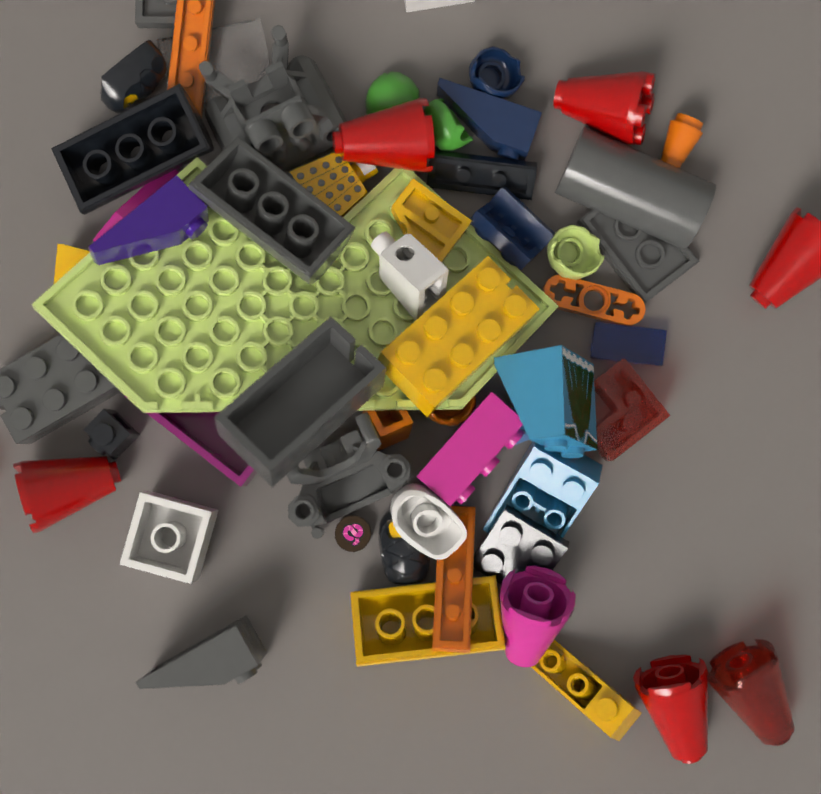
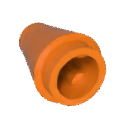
M677 113L675 119L669 122L660 160L680 168L703 135L701 132L703 123L694 117Z

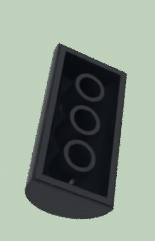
M178 84L51 148L80 213L86 215L192 162L196 157L200 158L214 151V146L194 103L182 85Z

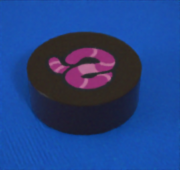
M357 515L343 518L335 529L337 544L348 552L362 550L367 546L371 538V528L368 522Z

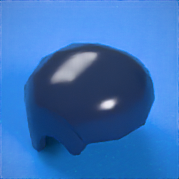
M494 46L480 50L469 66V79L472 88L504 100L510 98L525 81V76L521 75L520 71L521 61L512 57L506 50Z

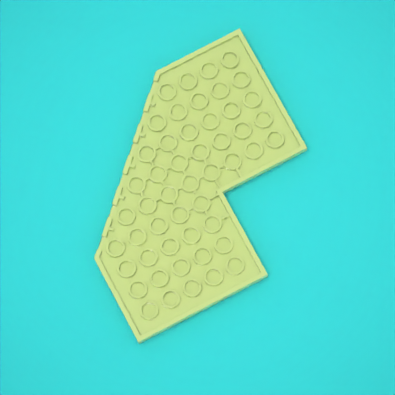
M196 157L177 176L189 187V184L207 165ZM394 168L343 217L356 227L354 233L334 263L312 285L307 284L208 207V226L197 238L191 239L189 237L181 245L102 265H97L89 253L32 303V306L143 413L221 412L330 317L356 339L355 351L362 345L378 359L381 351L415 320L379 276V255L371 248V243L383 232H388L395 241L404 236L391 212V207L413 178L437 196L439 195L413 171ZM471 225L442 262L449 269L446 293L483 259L489 256L511 279L507 286L513 289L517 285L540 310L527 325L436 410H462L497 373L494 358L515 354L559 307L516 266L506 262L501 256V252L490 242L482 239ZM355 355L354 360L351 361L353 365L355 364ZM385 374L384 387L357 411L419 409Z

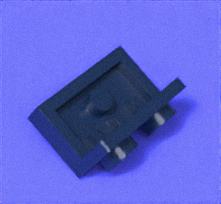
M506 187L501 188L489 203L478 209L470 218L476 233L485 241L492 242L501 251L503 259L510 265L517 266L520 270L535 259L555 234L553 230Z

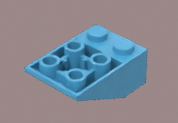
M532 441L482 530L487 533L489 532L507 504L563 538L598 486L603 465L586 455L580 458H563L561 453L547 451L543 445Z

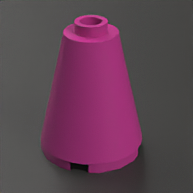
M526 566L525 571L515 573V570L509 572L502 581L500 602L506 647L505 655L511 663L520 667H532L539 662L575 608L576 595L574 590L571 593L565 585L567 580L562 575L548 568Z

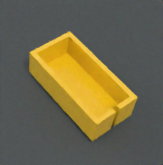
M489 256L483 259L383 349L378 357V360L386 367L385 374L426 417L435 411L527 325L540 310L517 285L513 289L507 286L511 279Z

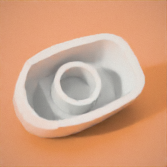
M416 483L406 484L393 496L390 512L394 528L406 542L423 554L437 560L445 559L465 541L467 537L465 525L450 506L432 490Z

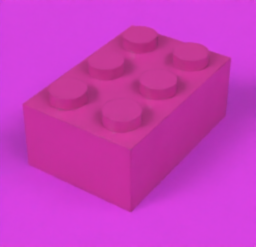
M491 392L416 477L450 507L455 501L462 505L476 489L471 484L480 473L487 477L500 462L496 457L498 452L504 446L511 449L525 434L520 429L522 422L519 416Z

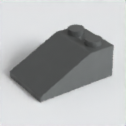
M247 615L152 668L136 684L139 689L225 685L233 679L236 680L237 684H240L257 673V669L262 666L261 661L267 654V651Z

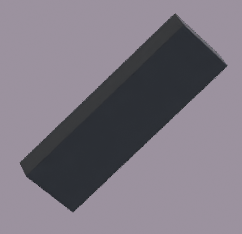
M435 150L434 158L429 160V165L433 166L432 171L428 172L427 185L430 188L495 196L501 188L506 187L518 199L532 200L537 162Z

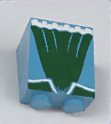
M563 345L494 358L495 368L531 441L543 445L547 451L561 453L563 458H580L584 456L585 451L597 450L594 364Z

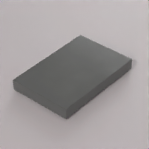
M592 209L577 221L579 226L586 228L591 234L600 239V253L605 256L607 262L631 293L640 296L644 303L700 262L689 247L686 249L678 248L642 232L641 229L637 230L619 222V219L615 220L603 215L596 209Z

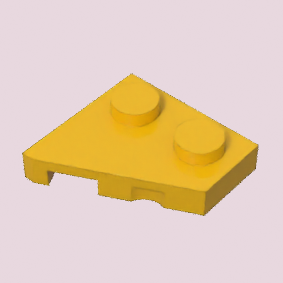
M414 178L391 207V212L404 235L411 234L441 262L445 260L472 222L471 219Z

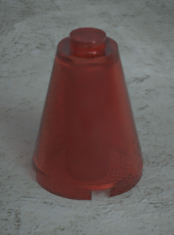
M754 639L757 645L746 647L744 641L723 649L709 662L712 667L710 673L708 672V683L762 743L780 746L788 742L795 730L778 654L772 643L763 639Z

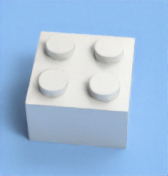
M152 491L140 492L120 565L189 584L196 582L201 575L218 509Z

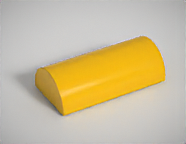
M496 575L473 578L470 653L432 651L436 582L350 592L357 667L505 650Z

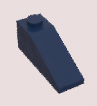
M439 78L437 96L444 100V103L491 151L497 152L499 158L526 160L542 112Z

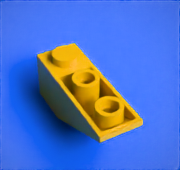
M555 639L539 662L531 667L603 732L617 741L622 739L642 714L640 710Z

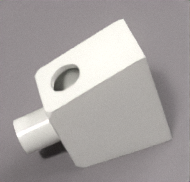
M383 232L373 240L371 248L379 255V276L416 321L446 294L449 269L411 234H405L395 241L388 232Z

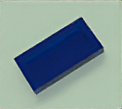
M595 322L590 358L663 366L667 330Z

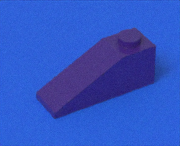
M176 175L88 247L91 257L97 265H102L181 245L189 237L195 239L205 231L209 221L208 207Z

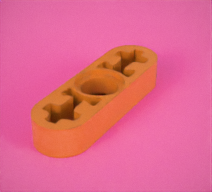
M555 275L548 279L542 289L559 306L557 308L559 310L623 327H630L640 322L646 311L644 301L634 293L581 279L574 280ZM558 283L564 284L563 290L570 293L576 291V286L580 287L581 291L577 296L576 306L571 305L573 297L563 296L560 301L555 300V293L550 292V287L555 288ZM596 291L602 296L603 305L601 309L592 311L585 306L584 296L587 292ZM611 296L616 297L612 304L623 306L627 301L632 302L631 308L637 310L636 314H632L628 319L624 318L622 310L613 308L610 312L611 316L605 312L610 306Z

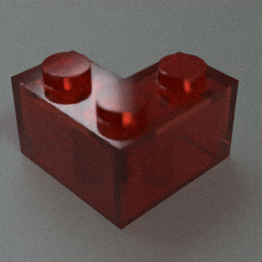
M625 357L613 363L594 378L595 392L610 409L608 414L596 422L597 451L605 461H614L666 420L670 414Z

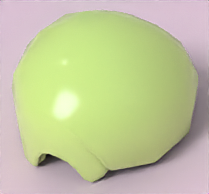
M572 224L557 230L547 247L550 266L561 277L577 280L592 275L599 269L605 258L600 253V239L591 234L586 228Z

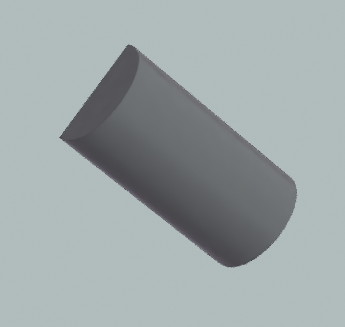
M584 127L555 193L587 208L596 209L601 214L612 219H619V222L637 230L641 229L642 232L678 248L686 249L696 236L708 213L716 191V184Z
M238 136L189 184V190L196 194L203 203L309 285L315 283L334 263L349 242L356 228Z

